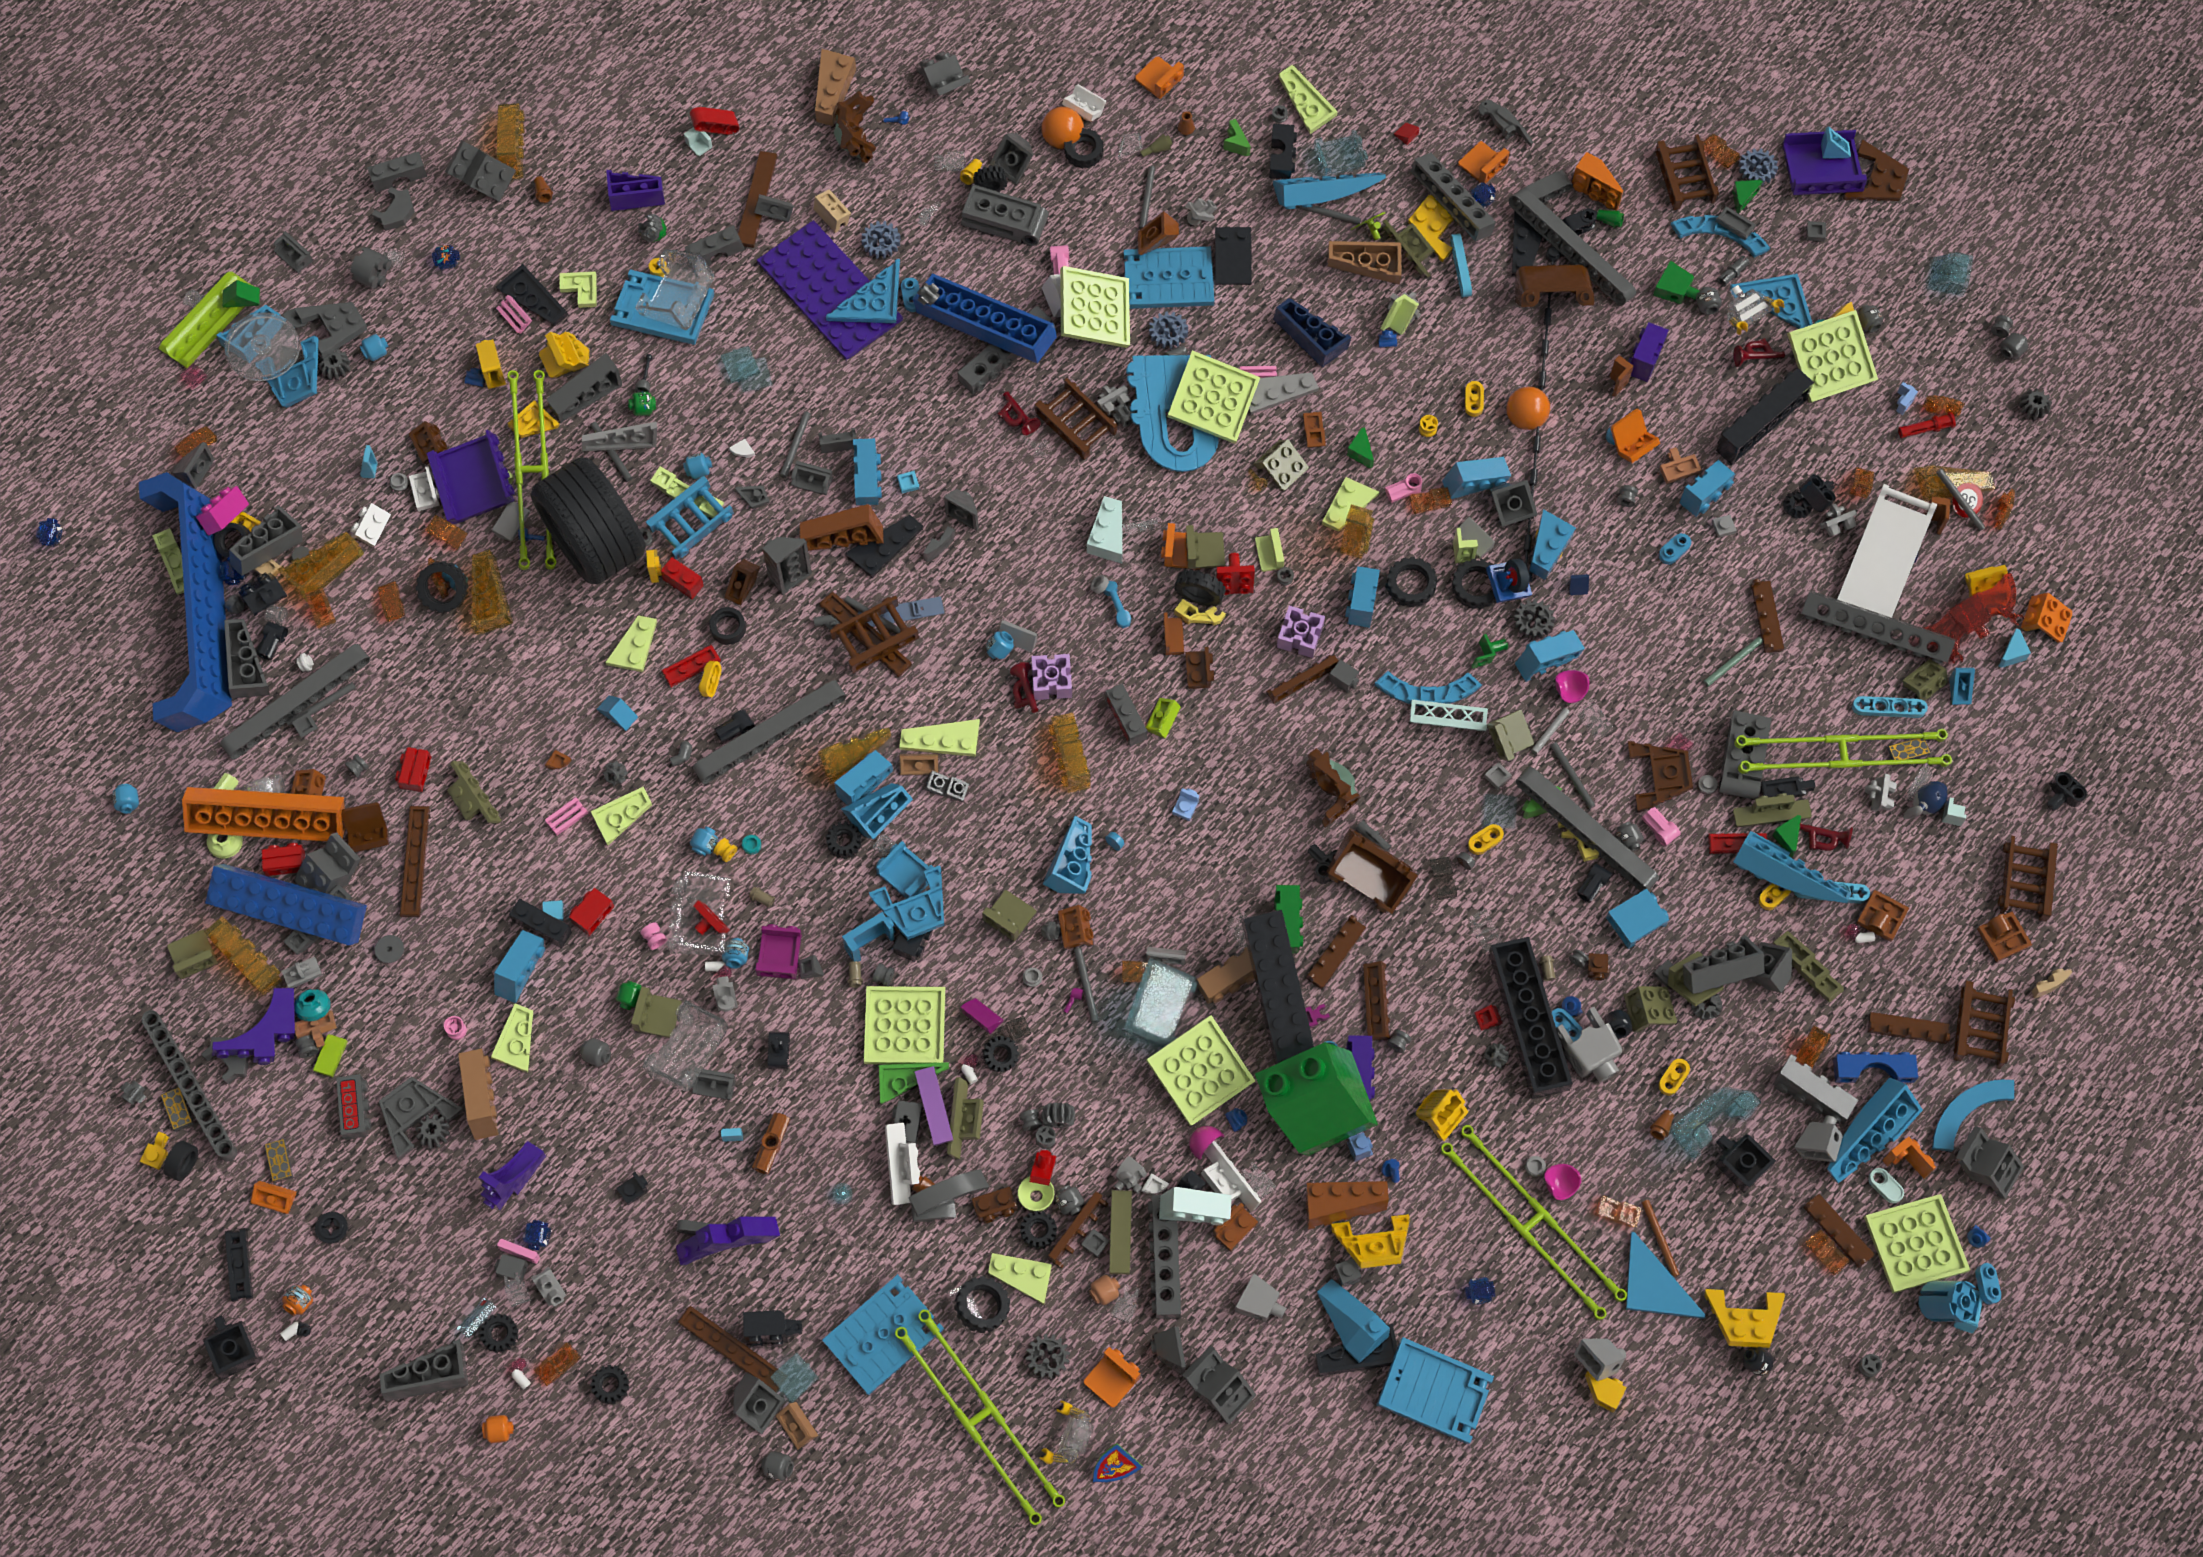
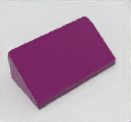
M976 998L960 1007L963 1014L989 1034L1004 1021Z

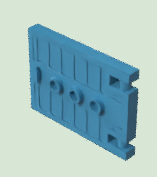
M1211 246L1157 248L1143 255L1138 254V249L1124 250V259H1127V261H1124L1125 278H1129V309L1214 306Z
M630 270L628 273L630 281L626 280L614 308L616 316L612 315L610 318L611 325L695 345L714 297V289Z
M898 1274L822 1339L868 1395L914 1357L913 1353L909 1352L904 1343L896 1337L895 1331L897 1328H906L908 1336L917 1347L916 1350L918 1352L936 1337L931 1331L925 1334L922 1330L926 1324L919 1320V1312L928 1309L909 1286L904 1287L901 1283L903 1279ZM894 1288L899 1292L895 1297L891 1294ZM927 1313L921 1314L923 1320L928 1319L929 1315ZM940 1323L938 1325L936 1324V1326L940 1329V1333L943 1330H945ZM899 1330L897 1333L898 1336L903 1337L905 1335V1331Z
M1402 1337L1376 1405L1463 1443L1470 1444L1473 1436L1469 1435L1471 1429H1476L1489 1392L1486 1389L1487 1383H1492L1494 1376ZM1475 1378L1480 1380L1478 1385L1473 1384ZM1459 1424L1463 1426L1462 1431L1457 1430Z

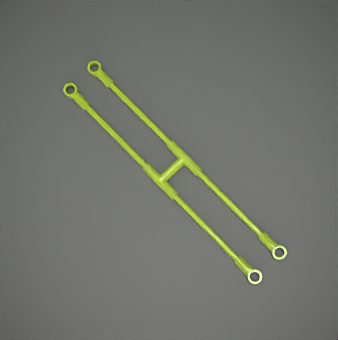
M511 370L508 372L507 380L510 382V394L512 395L515 442L514 465L519 508L521 546L519 547L520 559L518 566L521 570H527L530 566V560L528 559L527 546L525 545L522 497L523 473H541L542 480L549 476L542 396L544 393L543 381L545 374L543 371L537 370L533 376L536 382V393L538 394L541 465L522 466L516 397L519 375L517 371ZM546 528L547 558L545 560V567L551 570L556 567L557 561L554 558L551 534ZM552 561L554 564L549 565L547 562ZM521 562H526L527 565L524 566Z
M1939 729L1937 732H1923L1922 734L1864 736L1851 734L1771 739L1746 738L1740 735L1734 741V745L1740 749L1748 745L1765 743L1825 742L1838 743L1841 760L1788 764H1763L1743 761L1738 766V771L1742 774H1746L1749 771H1763L1764 769L1811 767L1852 768L1900 764H1927L1947 767L1952 762V758L1948 754H1944L1941 757L1907 760L1862 761L1849 760L1846 742L1923 738V740L1935 739L1938 742H1943L1948 737V733L1944 729ZM1742 765H1745L1747 770L1743 769Z
M1465 1125L1461 1130V1135L1464 1138H1468L1477 1149H1480L1523 1194L1537 1213L1522 1225L1463 1164L1462 1159L1453 1151V1146L1450 1143L1442 1145L1441 1153L1444 1156H1448L1457 1167H1460L1508 1218L1509 1223L1515 1227L1522 1237L1532 1247L1534 1246L1584 1300L1583 1302L1594 1313L1595 1319L1603 1320L1607 1314L1606 1310L1603 1307H1599L1589 1296L1587 1297L1542 1249L1529 1230L1544 1219L1604 1281V1284L1614 1294L1617 1302H1623L1627 1297V1292L1624 1289H1619L1610 1278H1607L1558 1226V1222L1534 1197L1532 1198L1483 1146L1484 1143L1473 1133V1128L1470 1125ZM1469 1129L1471 1134H1465L1464 1130ZM1449 1147L1451 1151L1445 1152L1443 1148ZM1617 1293H1623L1624 1298H1619ZM1597 1311H1602L1603 1317H1599Z
M928 1310L920 1311L919 1320L926 1324L933 1335H936L978 1393L977 1396L985 1408L968 1419L961 1408L957 1407L918 1353L917 1347L908 1336L906 1328H897L895 1331L896 1337L904 1343L909 1352L913 1353L953 1408L954 1414L975 1443L979 1444L1018 1498L1021 1507L1029 1516L1030 1523L1032 1525H1039L1042 1520L1041 1515L1035 1512L1030 1503L1023 1498L981 1440L982 1437L974 1426L991 1414L998 1425L1002 1426L1044 1484L1045 1490L1053 1499L1054 1506L1057 1508L1063 1507L1065 1498L1059 1495L1051 1482H1048L1009 1429L1005 1419L985 1391L980 1389L939 1332L940 1329L932 1320L930 1312ZM927 1313L929 1315L928 1319L923 1320L921 1314ZM899 1330L905 1331V1335L903 1337L898 1336L897 1333ZM1057 1497L1062 1498L1063 1503L1061 1505L1055 1503ZM1033 1515L1039 1516L1040 1520L1037 1523L1031 1520Z

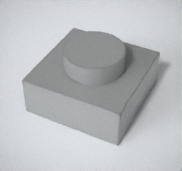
M1731 515L1712 520L1718 538L1735 534L1737 531Z
M1498 762L1484 777L1498 790L1511 779L1512 775Z

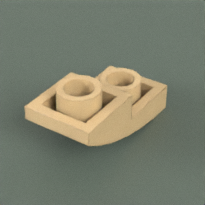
M2063 969L2055 970L2047 980L2038 982L2032 990L2033 997H2041L2058 988L2072 974L2071 969L2066 971Z

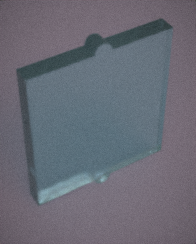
M749 346L737 350L733 349L732 352L721 355L731 383L743 379L747 380L748 377L760 373Z
M765 357L755 360L749 359V361L736 364L743 392L759 391L760 388L773 386Z
M1485 794L1483 826L1496 824L1501 828L1515 829L1517 797L1504 796L1503 794Z
M795 1353L770 1376L772 1381L779 1387V1392H783L792 1403L819 1379L810 1368V1364L806 1363L798 1353Z

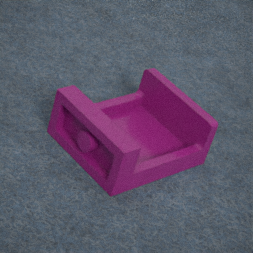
M775 924L762 926L758 963H756L757 976L796 979L802 938L801 930L795 926H786V928L778 927Z

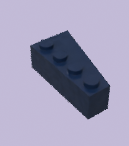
M1288 298L1276 307L1273 320L1321 367L1327 365L1349 348L1352 338L1350 335L1342 334L1338 331L1337 327L1323 322L1321 317L1312 315L1308 309L1291 298Z

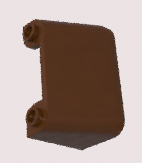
M1583 265L1521 266L1516 271L1515 303L1521 307L1535 306L1539 302L1540 292L1565 291L1574 293L1579 304L1594 306V292L1587 268Z
M1351 828L1346 833L1327 869L1330 879L1336 883L1339 880L1346 882L1374 900L1377 904L1376 908L1381 912L1386 913L1388 911L1393 914L1418 877L1414 869Z

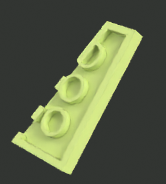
M1293 65L1279 73V80L1310 134L1337 116L1338 112Z
M980 719L902 729L899 748L900 750L976 757Z

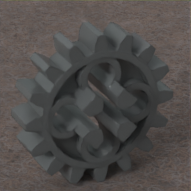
M1536 599L1533 600V603L1526 600L1525 605L1520 603L1519 608H1516V615L1514 616V621H1516L1515 628L1520 627L1519 633L1525 632L1526 638L1529 635H1532L1533 639H1535L1536 635L1543 638L1544 633L1548 635L1550 629H1553V623L1555 622V617H1553L1554 610L1549 611L1550 605L1544 606L1543 600L1540 603H1537ZM1536 610H1540L1533 628H1529Z
M1044 1334V1339L1042 1340L1037 1336V1343L1031 1341L1030 1346L1032 1349L1026 1350L1031 1355L1026 1357V1361L1031 1362L1028 1368H1035L1034 1375L1041 1373V1379L1048 1375L1051 1380L1052 1374L1059 1377L1060 1370L1066 1371L1064 1364L1070 1363V1360L1066 1359V1357L1070 1356V1352L1065 1351L1068 1345H1062V1338L1055 1340V1334L1051 1338ZM1041 1345H1046L1049 1355L1053 1353L1054 1349L1061 1350L1058 1355L1056 1353L1052 1354V1362L1057 1364L1056 1368H1050L1049 1359L1045 1358L1044 1351L1039 1349ZM1037 1359H1044L1040 1365L1036 1364L1035 1361Z

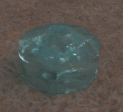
M840 1183L833 1188L832 1195L836 1203L847 1204L851 1201L853 1192L848 1184Z

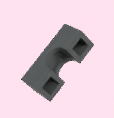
M419 151L367 167L376 193L390 187L393 188V181L399 177H407L410 182L427 177Z
M734 225L685 246L695 271L711 265V258L718 253H727L729 257L745 250Z

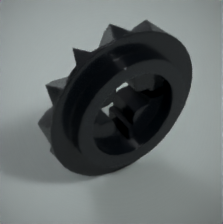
M1796 490L1788 493L1783 501L1784 510L1794 518H1804L1813 509L1800 492H1796ZM1803 500L1801 506L1798 505V506H1795V507H1794L1796 501H1797V502H1800V501Z
M338 1212L323 1214L315 1225L317 1237L322 1242L328 1244L339 1243L345 1237L348 1230L347 1220ZM334 1222V1226L339 1229L333 1230V1233L330 1234V1231L325 1228L330 1227L331 1223Z

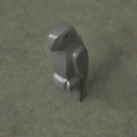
M1489 99L1481 102L1478 109L1481 116L1490 115L1493 124L1502 131V136L1506 140L1514 136L1515 133H1518L1530 147L1533 145L1532 139L1510 110Z

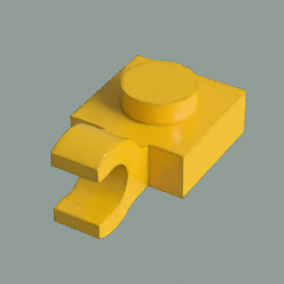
M158 1132L154 1145L148 1143L139 1162L160 1170L168 1154L164 1147L169 1136Z

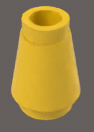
M973 159L960 172L961 181L967 185L974 183L973 175L975 172H978V169H981L982 162L978 159Z

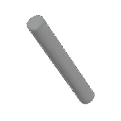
M1567 708L1562 709L1531 749L1534 754L1537 755L1570 713Z

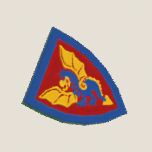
M1116 1443L1104 1452L1096 1462L1093 1471V1482H1111L1126 1478L1143 1468V1465Z

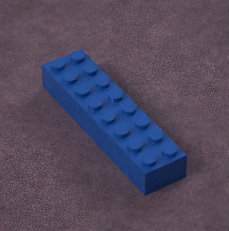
M933 273L925 283L928 285L933 283L939 288L937 292L940 295L939 298L931 306L928 303L925 305L918 301L920 295L918 294L913 298L918 314L1037 364L1057 338L1054 323Z
M226 864L213 867L205 904L346 945L359 942L367 908L365 904Z

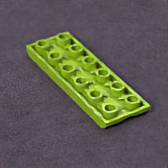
M232 271L227 272L161 342L159 350L185 368H188L217 337L216 335L222 332L244 308H223V290L236 280L247 284L250 283Z

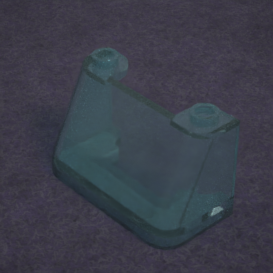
M1150 958L1123 1030L1124 1036L1162 1049L1178 1038L1175 1036V1031L1188 995L1196 990L1198 984L1195 981L1196 977Z
M1722 1087L1676 1122L1671 1129V1136L1688 1157L1695 1161L1701 1156L1702 1149L1712 1139V1133L1707 1127L1710 1122L1723 1112H1726L1731 1119L1739 1116L1743 1117L1746 1121L1755 1113L1761 1101L1751 1091Z

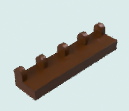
M1755 579L1751 583V589L1763 640L1764 653L1781 652L1784 650V644L1771 581L1760 582V579Z
M1328 655L1326 660L1319 664H1312V668L1303 673L1298 672L1293 679L1281 682L1279 687L1272 691L1269 689L1266 693L1275 704L1331 672L1339 660L1335 655Z
M1350 915L1336 937L1328 945L1326 951L1318 959L1313 969L1308 973L1306 979L1323 990L1364 933L1366 926L1359 923L1355 916Z
M1382 961L1363 964L1367 1034L1372 1036V1041L1391 1039L1388 1028L1390 1018H1388L1387 1013L1389 1002L1386 997V964Z
M1870 1012L1868 1033L1947 1044L1950 1041L1949 1023Z
M1095 1191L1048 1255V1260L1062 1269L1064 1266L1058 1260L1065 1250L1073 1254L1074 1249L1069 1245L1078 1234L1082 1238L1086 1236V1233L1081 1228L1089 1218L1094 1222L1098 1220L1092 1214L1098 1205L1101 1204L1105 1208L1108 1206V1203L1102 1199L1101 1194Z
M1820 1194L1805 1204L1803 1208L1858 1268L1862 1267L1875 1255Z

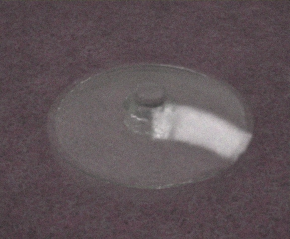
M267 312L255 313L239 320L230 329L225 340V355L232 369L240 376L255 381H266L283 375L294 365L299 355L300 341L294 326L284 317Z

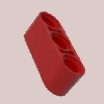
M696 107L689 113L696 131L730 135L733 132L737 133L740 129L735 112L730 110Z

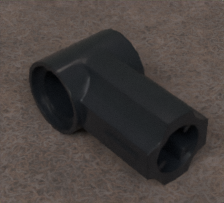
M271 621L267 622L263 630V639L256 651L257 656L268 661L272 660L280 643L285 641L284 637L288 635V628Z
M742 709L734 713L730 720L714 728V731L719 740L725 743L737 735H742L755 727V724L747 711Z
M1595 863L1587 875L1586 881L1578 890L1577 895L1583 901L1591 903L1600 889L1605 887L1613 873Z

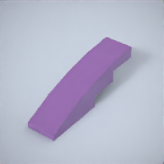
M934 1066L914 1071L934 1146L953 1141Z

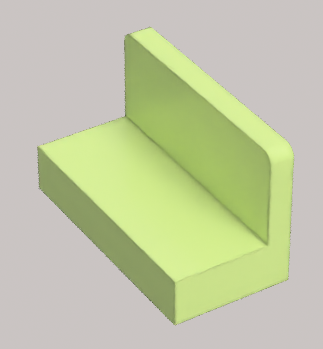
M1405 294L1397 298L1380 329L1384 331L1390 327L1402 335L1419 304Z
M1278 528L1270 529L1269 536L1256 537L1255 542L1261 571L1279 570L1284 567V557Z
M1456 528L1453 540L1455 563L1469 562L1471 559H1475L1478 548L1477 540L1462 541L1461 528Z

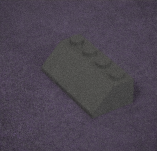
M776 537L773 540L767 541L762 548L768 579L782 595L812 574L805 539Z

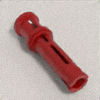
M1952 412L1939 417L1933 416L1931 420L1898 427V434L1902 439L1932 430L1940 432L1944 428H1955V417Z

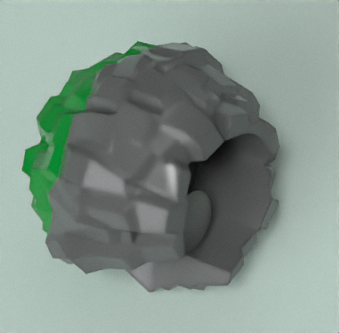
M655 213L644 216L648 221L638 223L639 235L649 243L660 241V239L666 236V224Z

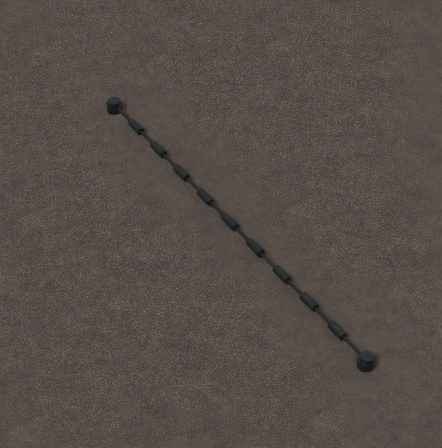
M1550 247L1546 252V259L1551 262V265H1554L1560 259L1561 253L1555 247ZM1547 292L1548 305L1544 313V325H1546L1545 339L1542 340L1541 356L1543 361L1542 371L1539 372L1538 388L1543 391L1546 385L1545 358L1548 356L1549 351L1547 336L1548 325H1551L1552 309L1550 308L1551 294L1554 292ZM1540 426L1537 427L1536 436L1533 437L1532 452L1534 453V463L1530 471L1529 482L1532 497L1534 495V486L1537 485L1538 469H1536L1537 454L1540 452ZM1534 517L1528 518V531L1524 538L1523 551L1526 552V567L1528 553L1531 552L1532 535H1530L1531 519H1534ZM1528 571L1530 584L1532 581V573Z

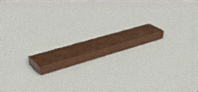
M760 151L738 233L745 247H755L763 215L754 213L759 194L768 196L778 158L776 153Z
M833 591L819 603L829 615L833 616L841 624L859 615ZM865 623L862 625L874 645L884 641L882 635L870 624ZM856 629L849 632L866 647ZM898 650L880 659L897 677H900L912 666V663Z
M410 806L400 917H420L430 814L429 806Z
M689 1306L679 1319L678 1323L746 1373L759 1378L776 1393L788 1378L786 1374L692 1306Z

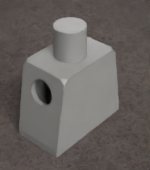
M1827 1115L1823 1123H1809L1794 1147L1803 1159L1836 1162L1843 1138L1841 1132L1835 1126L1836 1118Z
M1253 1274L1236 1305L1235 1312L1266 1322L1270 1314L1282 1319L1287 1308L1277 1303L1280 1293L1259 1276Z
M1582 1339L1574 1353L1575 1357L1597 1381L1617 1374L1626 1358L1625 1350L1622 1348L1617 1349L1609 1339Z

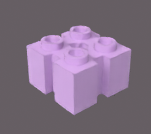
M1289 606L1284 619V625H1282L1278 637L1277 648L1290 652L1292 648L1299 650L1298 654L1313 658L1318 638H1320L1324 626L1325 616L1310 612L1309 616L1304 615L1303 609Z
M1070 654L1054 655V659L1047 660V655L1032 656L1035 700L1049 699V695L1057 694V699L1072 698Z

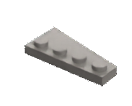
M1312 372L1260 378L1249 407L1250 414L1317 392L1319 387Z
M657 422L582 435V451L656 447Z

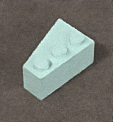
M1104 496L1087 542V553L1121 564L1122 501Z
M1173 1187L1160 1196L1159 1219L1209 1222L1212 1225H1223V1223L1230 1220L1231 1195Z

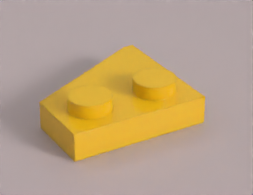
M535 400L518 414L520 438L540 433L539 406ZM543 409L545 432L558 428L559 423ZM512 419L508 423V427L514 432V425Z
M657 549L646 550L650 579L652 583L659 582V576H662L660 571L662 567L659 556H657Z

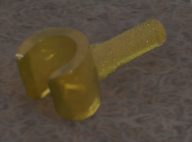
M1252 469L1248 470L1256 482V489L1258 491L1262 489L1259 483H1263L1267 487L1268 482L1266 479L1259 478Z

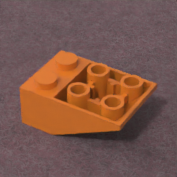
M1586 152L1575 168L1572 179L1573 188L1578 192L1587 194L1592 200L1603 203L1608 209L1618 211L1623 195L1622 188L1604 162Z

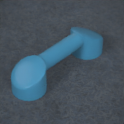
M1109 581L1103 593L1111 596L1117 611L1116 624L1120 628H1127L1131 624V615L1122 606L1117 594V583Z

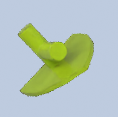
M1380 213L1354 226L1350 230L1367 223L1376 241L1381 238L1378 231L1381 224L1380 222L1374 223L1373 220L1386 213Z

